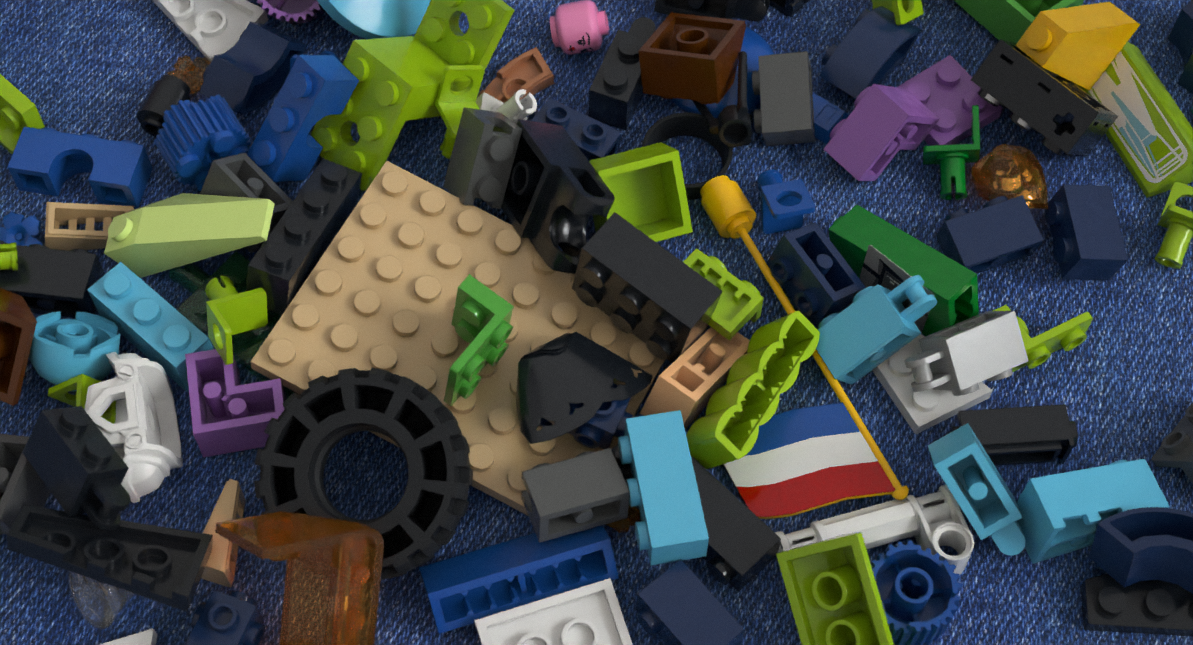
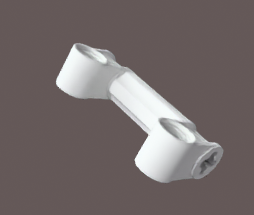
M947 485L940 486L938 492L917 498L910 494L903 500L895 499L820 521L817 520L810 523V528L792 533L774 532L781 538L778 553L843 534L862 532L866 550L915 536L918 545H921V550L925 551L927 548H930L932 555L939 553V560H947L949 565L955 564L954 573L960 575L964 571L974 547L973 535L966 524L959 504ZM940 546H950L959 555H947L940 549Z

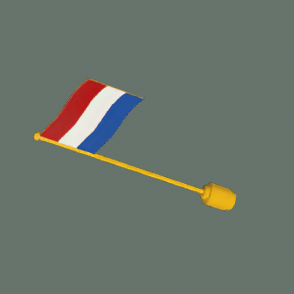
M725 175L712 178L700 190L702 197L701 205L719 235L724 238L731 237L733 239L741 237L787 315L795 312L789 299L772 276L770 268L748 234L756 220V213L738 183L730 180ZM817 350L814 351L812 356L841 403L798 408L773 415L767 423L759 426L757 440L747 455L723 464L745 505L759 519L790 517L848 499L892 494L894 499L903 500L909 494L908 486L901 485L838 380L833 377Z

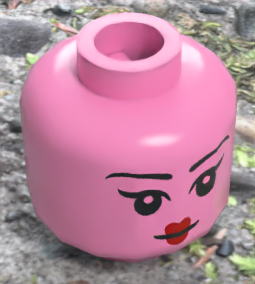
M591 0L559 5L555 16H550V30L554 46L561 47L563 52L568 55L600 49L603 35L609 34L606 11L598 12L596 4Z

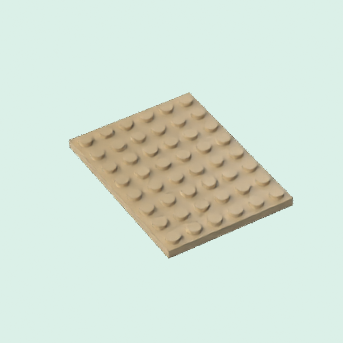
M386 161L251 360V369L272 380L280 378L283 386L298 394L309 388L308 382L322 375L327 378L337 375L339 370L356 368L358 370L382 369L413 380L434 394L458 421V426L462 435L466 437L470 450L468 454L470 468L473 469V482L471 486L528 516L522 501V491H526L522 480L523 471L530 470L542 463L552 464L575 458L583 452H597L604 449L585 447L578 443L573 435L568 433L549 441L529 443L520 431L516 409L518 362L536 347L548 343L565 333H580L652 374L651 383L645 389L632 396L626 412L632 414L633 417L636 415L665 360L654 356L648 350L646 343L632 333H625L613 324L611 317L599 308L590 307L583 303L577 296L576 291L572 289L575 274L552 270L541 258L529 238H521L513 225L474 205H463L459 197ZM470 274L514 306L509 323L513 326V330L505 341L509 346L495 366L487 363L478 374L482 378L473 393L467 399L460 396L450 406L444 402L449 369L470 345V343L463 340L457 334L455 327L451 324L458 287ZM632 369L634 376L638 378V373H642V371ZM613 379V383L616 385H626L625 382ZM538 426L536 430L539 431L543 427ZM369 431L383 438L384 440L398 446L392 439H390L386 435L378 432ZM617 437L613 438L609 448L612 449L618 444Z

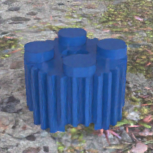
M219 94L210 96L205 102L199 100L197 104L191 103L190 100H179L177 105H171L170 110L164 111L163 120L165 123L162 124L163 128L158 130L159 134H157L154 140L155 145L175 178L182 182L183 185L189 184V186H193L195 184L199 191L202 190L213 160L241 153L247 154L251 144L249 135L230 105Z
M908 540L906 545L901 541L897 543L896 547L892 544L888 545L885 554L880 553L877 559L872 561L871 567L894 645H931L933 640L937 641L945 633L954 617L960 601L958 594L962 584L958 583L960 574L954 573L955 564L949 565L947 560H939L940 554L932 555L930 548H927L925 551L921 550V545H913L912 540Z

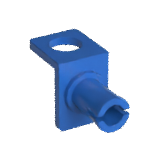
M775 169L766 170L757 178V183H759L757 187L761 191V228L764 234L800 228L803 226V215L815 212V204L802 179L784 182L782 174Z

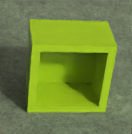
M659 142L589 161L615 198L607 218L601 215H592L596 232L614 212L655 242L693 232L679 150Z

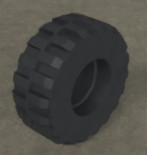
M371 368V370L343 369L339 370L337 375L328 378L322 375L308 382L309 388L301 394L293 393L282 403L285 410L279 418H271L264 431V433L269 435L264 449L258 448L255 465L261 466L260 480L254 481L256 498L263 500L265 508L261 516L267 528L274 529L279 537V546L288 555H295L303 562L302 566L315 573L331 576L332 579L341 581L368 582L398 577L418 566L424 565L435 557L434 554L452 539L456 533L455 528L460 518L465 516L469 501H467L469 485H472L473 469L470 468L468 456L470 453L466 437L461 433L458 421L451 411L434 394L405 376L392 374L387 370ZM361 431L378 432L392 439L402 450L408 465V483L399 503L388 513L368 520L350 518L339 512L327 497L323 479L325 464L332 449L346 436Z

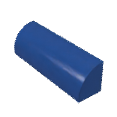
M603 525L539 543L536 533H532L419 567L438 634L473 624L475 620L605 579L611 578V581L619 579L611 541Z

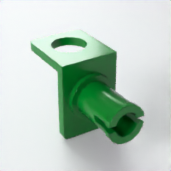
M972 105V144L923 146V164L940 165V198L943 200H951L952 183L955 184V200L967 197L965 163L979 162L980 157L979 105Z

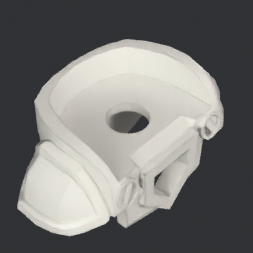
M116 352L106 354L117 377L90 385L87 390L84 410L129 469L121 484L130 495L131 502L136 503L140 502L141 496L158 489L164 478L170 475L171 469L183 466L178 419L173 392L163 366L157 362L150 361L148 358H141L136 353L117 354ZM116 401L115 423L112 424L101 416L111 403Z

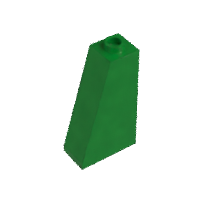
M854 206L844 216L837 218L828 229L830 241L858 277H860L869 245L876 248L910 276L920 275L924 280L923 286L931 291L937 300V304L930 310L922 330V334L925 337L979 315L977 273L861 206Z

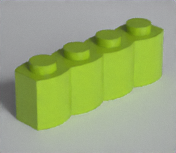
M799 310L767 323L754 332L748 344L747 354L739 357L731 366L727 377V384L718 388L709 399L706 416L695 421L688 430L686 437L690 455L706 470L740 459L751 451L758 437L759 426L767 423L777 410L780 394L791 388L796 381L800 363L807 360L816 350L820 332Z

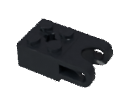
M518 119L517 125L522 128V133L501 208L521 238H529L541 258L552 270L576 274L581 250L587 243L585 229L590 215H601L607 218L615 200L614 195L563 126Z

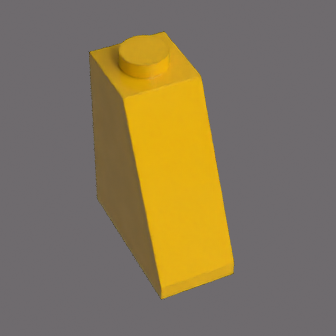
M1111 2L1040 11L1015 46L1041 67L1090 91L1141 24Z

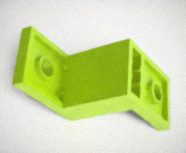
M431 0L414 36L353 40L343 65L359 79V82L342 114L328 115L315 124L311 136L323 147L319 155L326 160L361 172L360 189L366 191L387 161L405 121L441 116L434 103L445 67L448 65H482L485 70L515 10L502 0ZM463 12L467 15L469 23L468 31L465 34L459 27V17ZM469 76L456 78L450 85V90L457 92L466 89L471 83V78ZM353 123L357 125L360 136L357 143L351 136V126Z

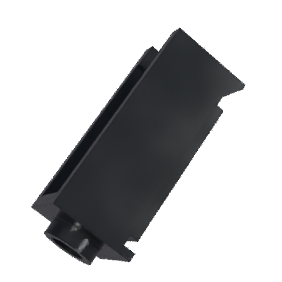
M1066 404L958 411L959 426H952L950 430L952 432L968 423L995 466L1055 462L1056 458H1058L1059 464H1064L1078 441L1077 427L1073 420L1069 421Z

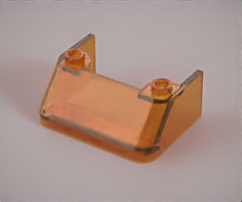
M285 511L216 523L215 533L261 559L268 558L272 561L287 560L279 645H374L384 552L383 537L377 530L360 522Z

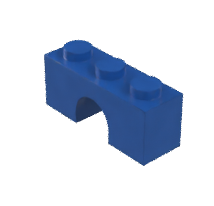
M298 55L247 155L274 182L306 180L323 149L309 134L310 130L320 119L328 115L342 114L359 79L334 55Z
M23 127L7 166L18 190L58 197L63 184L69 177L82 172L91 173L88 181L98 203L134 206L135 209L139 208L153 169L145 146L134 141L108 140L98 138L92 134H69L47 127L41 129Z

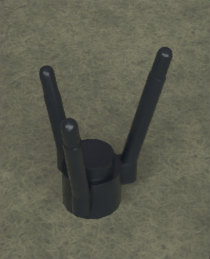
M745 51L739 53L738 102L736 105L726 106L718 114V118H714L705 104L692 100L707 122L709 133L719 134L723 144L729 147H739L751 143L752 128L751 114L748 113L747 53Z

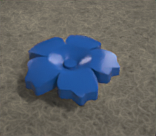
M10 212L3 217L5 227H0L1 241L8 244L16 242L20 246H29L31 244L45 246L41 240L35 238V236L42 234L40 228L42 221L38 220L36 216L31 215L25 218L23 214Z

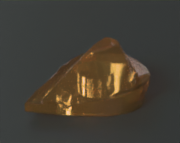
M1007 144L998 145L972 167V180L976 187V192L981 198L990 201L997 197L1006 196L1010 200L1023 195L1029 208L1048 209V191L1042 166L1034 153L1025 147L1009 146Z

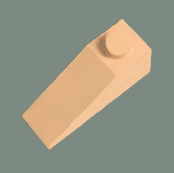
M710 327L658 376L640 414L646 416L681 410L684 428L686 429L707 406L713 393L727 381L728 373L733 363L739 357L747 354L750 340L737 332L729 341Z

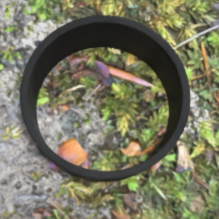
M675 113L663 117L650 127L643 139L642 147L663 142L676 136H693L707 141L717 150L723 165L722 170L714 177L726 175L733 156V147L723 144L719 134H710L707 122L701 114ZM709 180L696 184H685L687 200L702 198L700 190Z

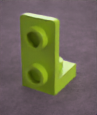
M1006 304V305H1004V306H1002V307H999V308H997V309H995V310H993V311H1011V310H1010V308H1009V307L1007 306V304ZM1087 311L1031 338L1025 322L1016 316L1028 362L1012 368V371L1014 372L1026 365L1029 369L1035 368L1044 363L1051 356V353L1061 348L1065 351L1076 348L1087 338L1085 333L1093 317Z

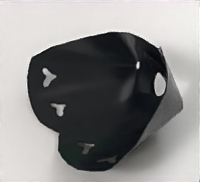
M578 332L572 334L565 333L548 343L536 347L525 354L518 362L516 409L520 431L530 444L555 439L592 419L603 402L625 400L636 395L651 383L653 376ZM632 369L642 371V373H638V378L634 376ZM614 378L626 383V385L619 384L615 389L611 388ZM569 403L584 404L583 407L576 408L572 415L569 414ZM541 418L555 423L552 426L545 425L539 431L536 430L540 425Z

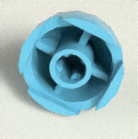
M61 311L47 313L35 318L37 323L29 360L39 376L54 385H58L80 374L102 381L112 371L113 368L106 354L111 352L119 354L120 334L117 335L118 326L114 322L103 316L77 311L75 319H61Z

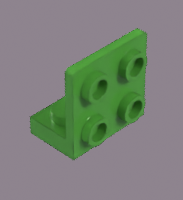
M470 274L458 287L451 324L455 327L457 334L463 340L470 343V345L449 369L444 402L450 406L460 396L467 399L473 393L482 378L478 374L487 363L491 366H495L509 346L505 341L513 330V326L509 323L514 306Z

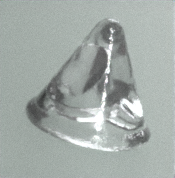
M68 571L69 588L74 603L82 617L97 629L110 627L118 613L134 596V593Z

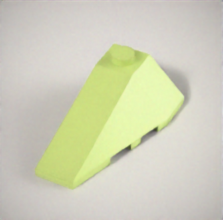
M181 193L113 217L108 228V239L104 254L117 263L122 262L132 272L142 278L267 241L275 203L270 199Z

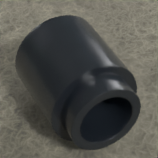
M163 75L160 80L152 84L137 112V119L146 133L156 137L159 134L158 130L163 128L162 124L165 123L163 120L164 111L170 110L171 105H177L179 100H190L191 102L189 96L191 89L188 84L172 75Z

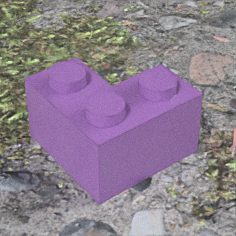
M873 84L865 88L857 96L854 102L856 107L847 119L840 121L830 133L831 140L823 150L858 181H875L899 150H916L940 118L906 88Z
M216 349L185 354L193 435L203 457L265 447L269 435L264 433L269 421L271 418L278 419L285 410L282 403L287 397L281 379L241 385L240 371L234 355L233 364L226 365Z

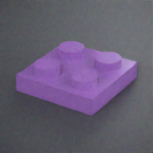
M951 55L897 86L906 88L940 118L924 139L929 146L955 145L972 135V105H979V129L998 119L1003 109L1000 105L998 107L991 105L977 94L980 87L971 81L972 76Z

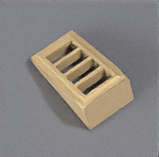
M47 202L45 246L50 249L65 251L105 248L108 239V228L113 217L134 210V206ZM103 222V231L94 230V223ZM86 223L85 230H77V224ZM68 225V229H59V226Z
M229 479L226 482L203 531L204 534L213 535L212 551L201 579L226 587H232L245 508V497L239 482Z

